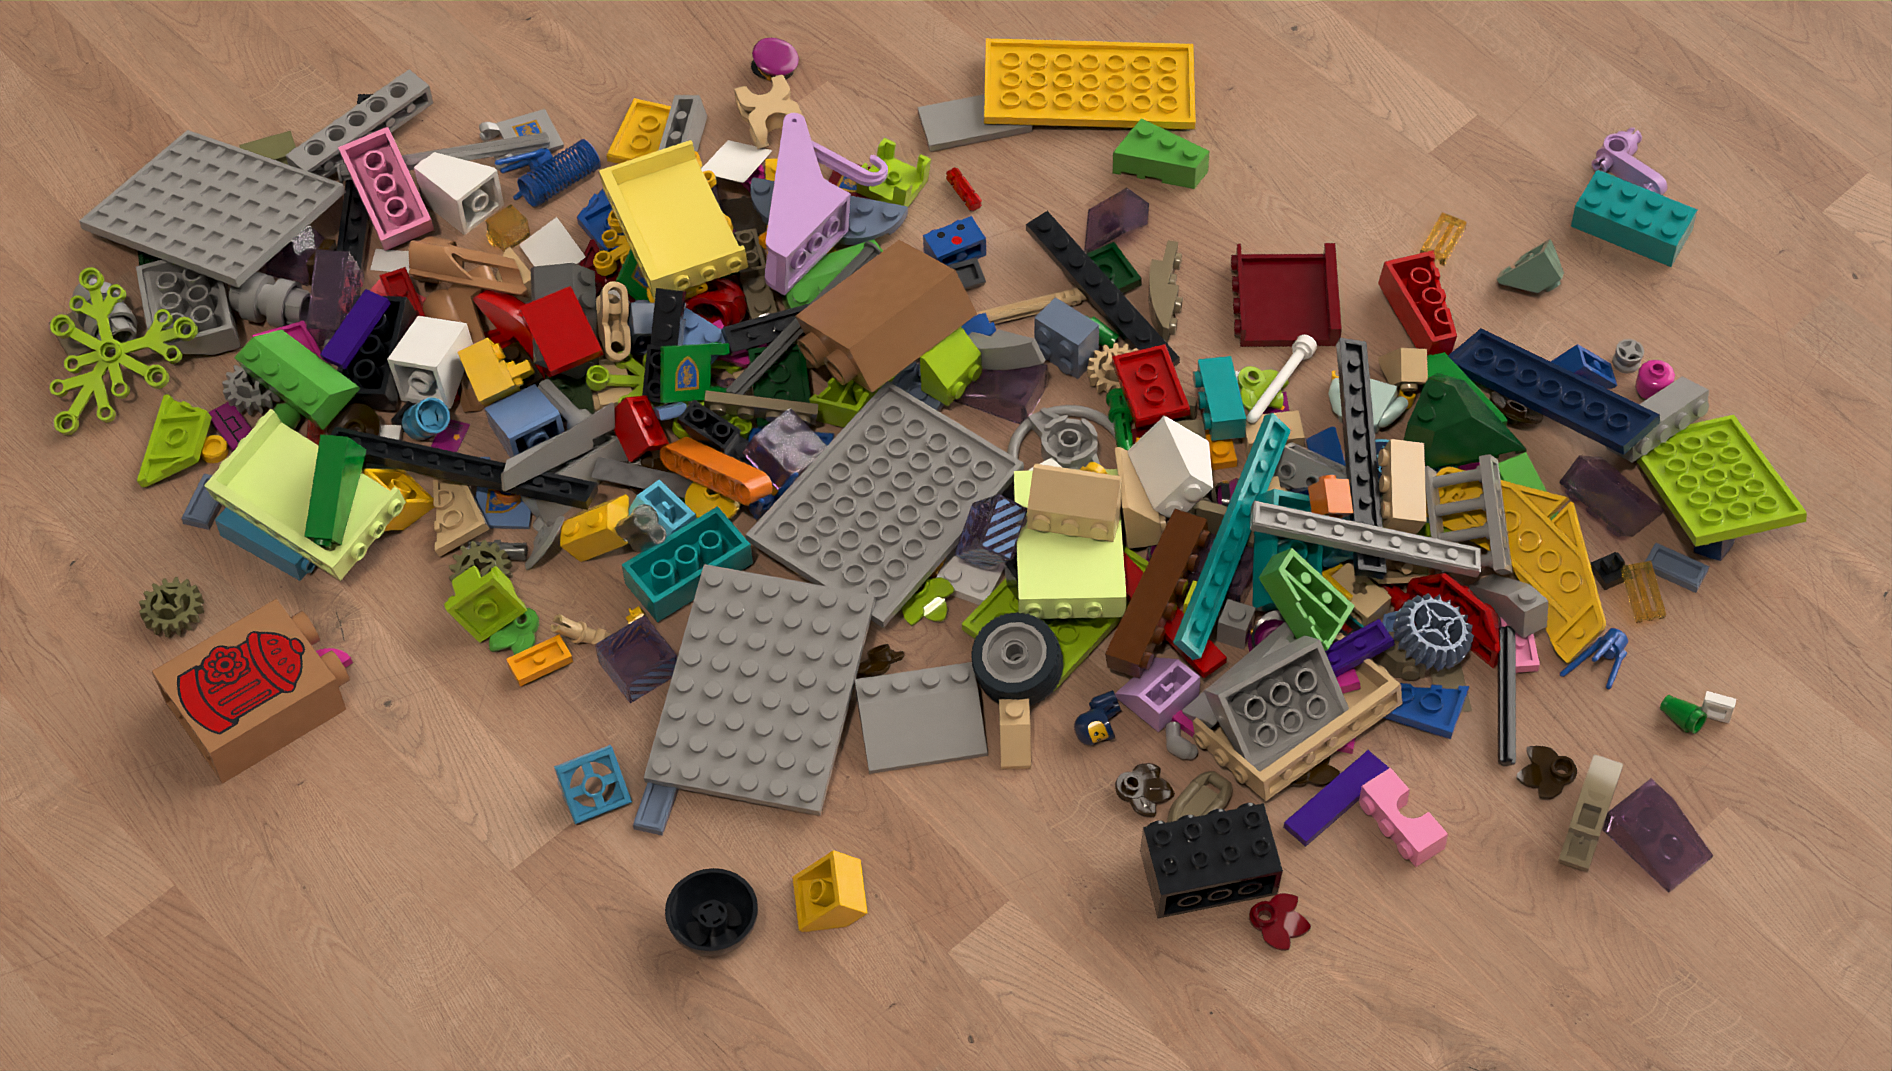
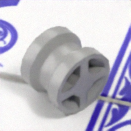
M1632 339L1620 341L1617 344L1612 360L1615 369L1626 374L1637 371L1644 354L1643 346Z

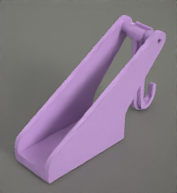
M790 113L784 117L766 235L768 254L765 282L769 287L783 295H786L848 232L851 194L824 179L818 162L864 186L879 185L888 176V166L881 158L875 155L870 156V163L876 166L879 171L870 172L812 141L805 118L798 113Z

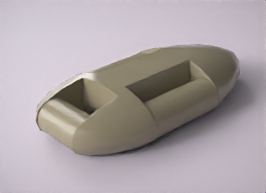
M1215 771L1201 773L1191 781L1173 802L1168 813L1167 822L1177 821L1178 818L1185 815L1197 817L1207 815L1215 809H1223L1232 795V784ZM1208 783L1220 789V793L1217 794L1208 788Z

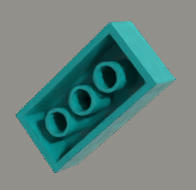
M1597 169L1575 205L1571 227L1672 267L1693 231L1698 209Z
M1272 489L1255 496V501L1311 512L1309 495ZM1254 531L1252 607L1262 612L1278 610L1259 579L1260 574L1273 555L1293 548L1322 575L1323 545Z
M717 506L623 563L624 581L655 621L659 622L694 600L704 564L739 571L753 564L751 544Z

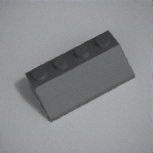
M575 263L532 267L530 269L531 302L571 286L598 340L595 271ZM533 339V363L547 368ZM599 357L566 370L561 374L579 380L587 374L591 366L599 365Z

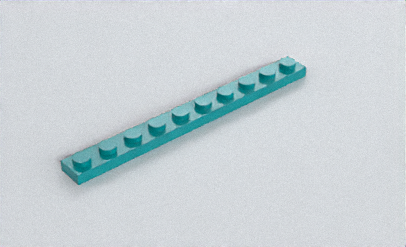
M1274 413L1267 414L1263 418L1173 641L1192 660L1201 658L1251 533V506L1255 501V496L1267 492L1291 432Z

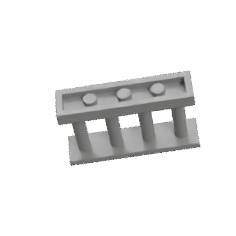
M1490 454L1479 456L1480 465L1476 469L1437 476L1435 470L1425 466V491L1431 538L1455 543L1486 537L1487 540L1490 539L1491 551L1481 555V567L1490 566L1500 575L1513 573L1498 459ZM1478 480L1483 485L1484 494H1480L1478 498L1440 504L1438 490L1440 487ZM1478 509L1486 511L1487 522L1484 523V526L1444 533L1442 516ZM1435 569L1434 575L1441 573H1446L1449 575L1450 572Z

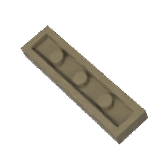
M707 390L705 393L704 406L719 416L731 414L746 420L756 417L764 418L771 423L790 421L798 426L816 425L818 404Z

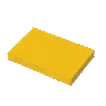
M634 98L606 155L607 161L620 164L658 151L671 106Z

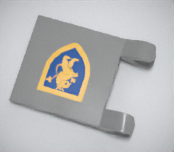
M545 109L498 123L483 122L479 125V130L481 131L480 138L484 142L492 140L499 134L502 139L546 132L550 141V147L547 149L550 152L564 148V144ZM536 150L495 156L494 158L495 160H499L511 156L533 152ZM494 162V165L496 169L500 171L501 168L507 167L515 162L502 165H496Z

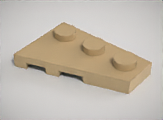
M437 477L433 478L434 507L436 508L434 530L437 533L435 552L440 557L489 530V526L469 484Z

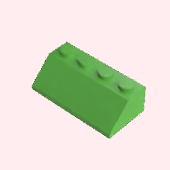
M875 239L870 240V242L874 243L880 249V251L883 252V250L875 241ZM865 242L824 255L786 295L779 293L785 310L811 303L862 251Z
M282 329L253 337L234 357L247 374L322 430L360 390L359 386Z

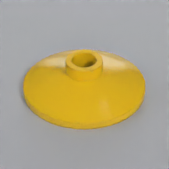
M696 482L689 486L685 494V504L696 514V519L717 506L730 519L738 512L741 503Z

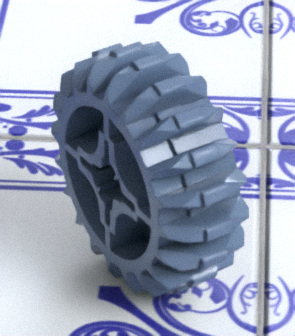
M1429 593L1423 597L1417 595L1412 600L1405 602L1396 614L1392 628L1396 631L1393 639L1399 641L1398 649L1406 650L1405 658H1414L1415 666L1423 663L1426 670L1434 666L1437 671L1444 667L1449 670L1455 664L1457 665L1462 662L1465 655L1471 649L1474 635L1471 634L1473 625L1466 623L1468 615H1461L1459 613L1461 606L1454 608L1451 605V599L1444 602L1441 600L1440 594L1433 599Z

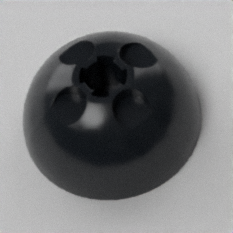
M719 868L699 870L681 879L671 890L665 906L666 922L675 940L687 950L704 956H719L737 949L752 933L758 916L757 897L750 884L740 875Z

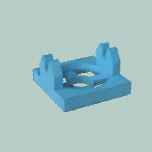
M611 745L554 766L559 788L562 791L563 799L569 808L575 824L632 802ZM590 762L604 764L611 773L604 776L594 773ZM581 766L585 775L581 785L570 788L572 775ZM590 777H598L602 782L601 789L597 793L592 794L585 789V783ZM614 782V793L607 802H604L602 793L605 791L606 785ZM586 794L589 797H593L596 806H584L574 798Z

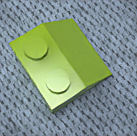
M959 327L920 357L921 391L946 406H949L955 398L959 399L963 395L965 388L972 380L976 381L983 370L981 352L962 327Z

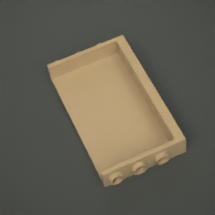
M1338 633L1333 643L1341 640L1345 636L1342 633ZM1370 659L1364 660L1363 663L1354 667L1361 689L1343 693L1349 709L1261 771H1258L1236 752L1219 722L1210 729L1200 719H1194L1193 727L1195 734L1193 738L1201 749H1206L1213 755L1220 766H1226L1232 771L1238 782L1241 784L1245 783L1262 799L1267 801L1402 704L1401 684L1391 677L1383 666L1376 665Z

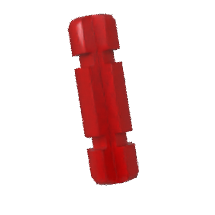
M956 167L946 172V179L951 185H954V190L962 201L966 202L965 205L970 211L979 209L982 206V200L977 193H974L975 190L967 179L962 176L961 171Z

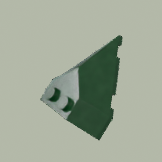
M1436 373L1427 379L1408 421L1403 441L1424 443L1425 466H1429L1435 471L1436 467L1453 464V467L1479 462V456L1490 454L1495 458H1499L1500 454L1515 451V454L1527 452L1525 446L1464 380Z

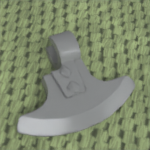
M540 515L537 517L532 526L538 533L533 542L532 554L525 563L526 570L532 568L545 554L558 534L565 517L558 516L554 523L551 521L546 523Z

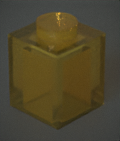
M512 204L485 220L488 241L494 247L498 246L503 252L508 247L512 249L530 237L527 218Z

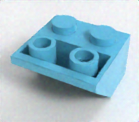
M657 480L639 493L629 508L628 541L641 553L696 520V514L662 481Z

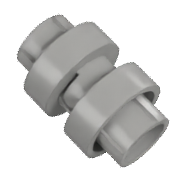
M255 272L241 286L235 287L231 285L229 304L234 311L239 312L242 319L262 323L267 319L270 326L279 328L303 320L307 323L313 310V296L308 290H304L299 282L280 278L275 282L273 276Z
M91 278L89 285H94L97 279ZM103 283L101 287L103 300L107 296L108 288L113 284ZM78 284L73 291V297L80 295L92 305L89 291L81 284ZM118 290L113 292V297L120 295ZM124 300L116 303L108 317L113 339L118 340L120 343L136 339L137 320L124 303ZM83 301L76 302L75 308H81ZM72 310L75 318L84 328L85 333L101 341L97 321L84 313L77 314ZM115 349L109 350L111 353L116 352Z

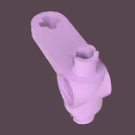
M1629 128L1627 132L1619 131L1616 134L1608 135L1604 139L1603 146L1596 152L1597 158L1592 161L1593 169L1596 171L1602 168L1600 171L1605 173L1608 170L1620 179L1663 195L1667 191L1665 179L1632 156L1638 149L1637 143L1642 140L1641 133L1637 130L1632 134L1635 128Z

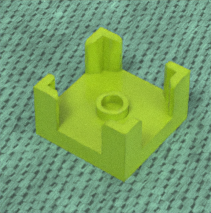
M884 138L878 145L877 157L881 158L888 166L887 178L876 186H864L857 183L856 192L872 200L909 207L928 182L931 158L920 154L918 156L917 168L894 158L896 143ZM864 163L861 167L868 170V164ZM872 165L868 171L878 172L879 169Z

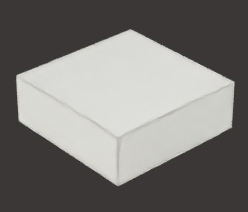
M1707 691L1702 704L1703 712L1707 713V718L1729 723L1737 699Z

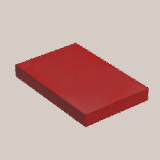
M571 286L519 307L551 376L604 355Z
M1165 344L1112 356L1111 363L1136 427L1157 423L1163 416L1175 419L1190 415V406Z

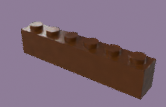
M1174 509L1107 648L1105 656L1108 668L1140 679L1144 670H1149L1154 659V648L1156 644L1161 645L1166 632L1164 627L1167 621H1172L1177 610L1176 602L1179 596L1183 597L1186 593L1189 582L1187 580L1190 572L1196 571L1200 561V556L1198 555L1201 549L1206 548L1209 544L1211 532L1208 531L1207 519Z

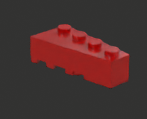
M1434 251L1384 261L1378 285L1417 349H1427V355L1443 352L1449 355L1452 353L1457 333L1451 311L1446 305L1445 290L1442 289L1440 284L1441 276L1439 269L1435 266Z

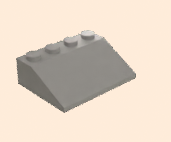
M163 259L136 266L147 330L154 321L155 313L160 309H166L173 316V322L169 327L163 328L162 331L173 328L175 321L181 317L192 319L198 327L196 337L190 341L175 339L165 342L169 346L174 345L178 347L182 354L215 355L241 348L234 312L229 304V288L227 283ZM162 315L159 321L165 322L168 318V315ZM191 327L184 328L183 335L189 334Z
M1305 635L1204 690L1217 721L1234 749L1258 771L1271 765L1349 709L1320 639Z
M972 662L855 679L856 700L869 774L988 756L978 688Z

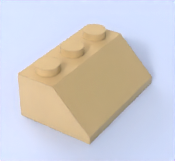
M1390 439L1378 455V465L1382 466L1379 490L1382 492L1383 498L1381 503L1383 528L1417 534L1426 523L1424 443Z
M1116 447L1115 455L1118 476H1121V502L1128 548L1157 545L1162 536L1161 532H1164L1166 527L1165 516L1159 515L1157 511L1153 510L1128 455V451L1121 447Z
M1034 463L1027 508V529L1114 542L1120 520L1121 476Z

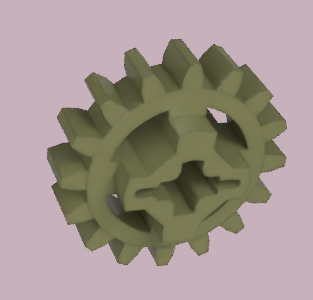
M486 540L482 541L481 546H478L475 541H471L470 549L461 546L463 554L461 556L454 554L453 558L457 563L449 565V569L455 573L449 576L451 582L472 566H476L479 572L482 569L481 577L489 573L491 568L497 566L508 578H513V574L507 570L513 566L511 561L506 559L508 554L504 549L500 550V547L495 542L489 546ZM483 555L492 556L496 560H493V558L486 559Z
M175 577L172 583H168L167 579L164 578L162 580L163 585L158 586L153 583L152 592L144 591L143 594L146 600L139 601L141 607L139 613L146 628H152L154 634L158 635L163 631L165 637H169L171 631H175L180 636L181 629L186 628L190 631L192 630L191 622H200L198 614L204 613L202 606L204 600L197 585L191 586L188 579L180 583L178 577Z

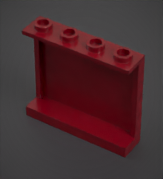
M1324 243L1323 254H1241V244H1237L1236 255H1231V271H1236V276H1232V292H1237V298H1233V314H1238L1239 319H1234V336L1240 337V347H1292L1300 335L1312 337L1316 341L1317 346H1336L1339 338H1341L1342 325L1335 243Z

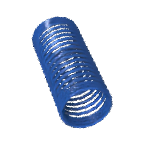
M581 139L576 144H573V146L566 148L565 151L558 153L553 158H550V160L543 162L542 165L535 167L534 170L531 169L530 172L520 176L517 179V184L525 200L531 206L537 207L544 203L545 200L548 201L553 195L556 196V193H560L564 188L567 189L568 186L575 184L576 181L579 182L580 179H583V176L586 177L587 174L590 175L591 172L598 170L601 167V161L594 147L587 140ZM526 185L529 187V189H530V191L532 192L533 196H532V195L530 194V192L528 191Z

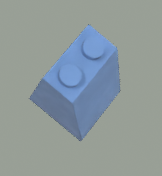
M535 384L523 388L521 391L503 400L496 401L485 408L489 425L510 458L565 432L560 413Z

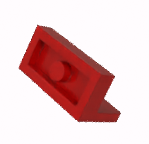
M646 395L626 397L614 408V431L629 462H635L647 451L660 450L669 444Z

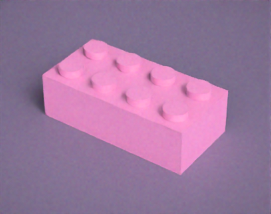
M389 127L338 147L344 164L385 251L434 230L432 220Z

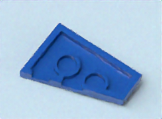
M1400 683L1402 704L1383 718L1451 739L1466 700L1469 686H1458V689L1442 688V685H1431L1430 688L1413 687L1407 683Z

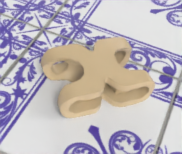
M783 75L771 77L773 87L770 92L763 95L751 93L747 86L734 89L737 108L742 119L750 125V136L757 149L769 146L767 142L769 132L782 128L786 115L790 113L802 115L799 105L790 99V87Z
M613 281L607 283L596 298L598 342L604 354L599 357V360L604 359L603 356H605L610 361L620 362L628 357L631 350L630 328L627 325L629 316L628 291L625 285ZM611 290L617 291L620 294V300L616 295L609 294L608 292Z

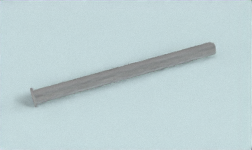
M544 132L402 155V158L408 170H414V167L421 160L426 159L434 152L470 161L538 150L540 148L545 149L550 147L548 134ZM337 163L339 182L343 184V181L352 180L345 164L340 165V163Z

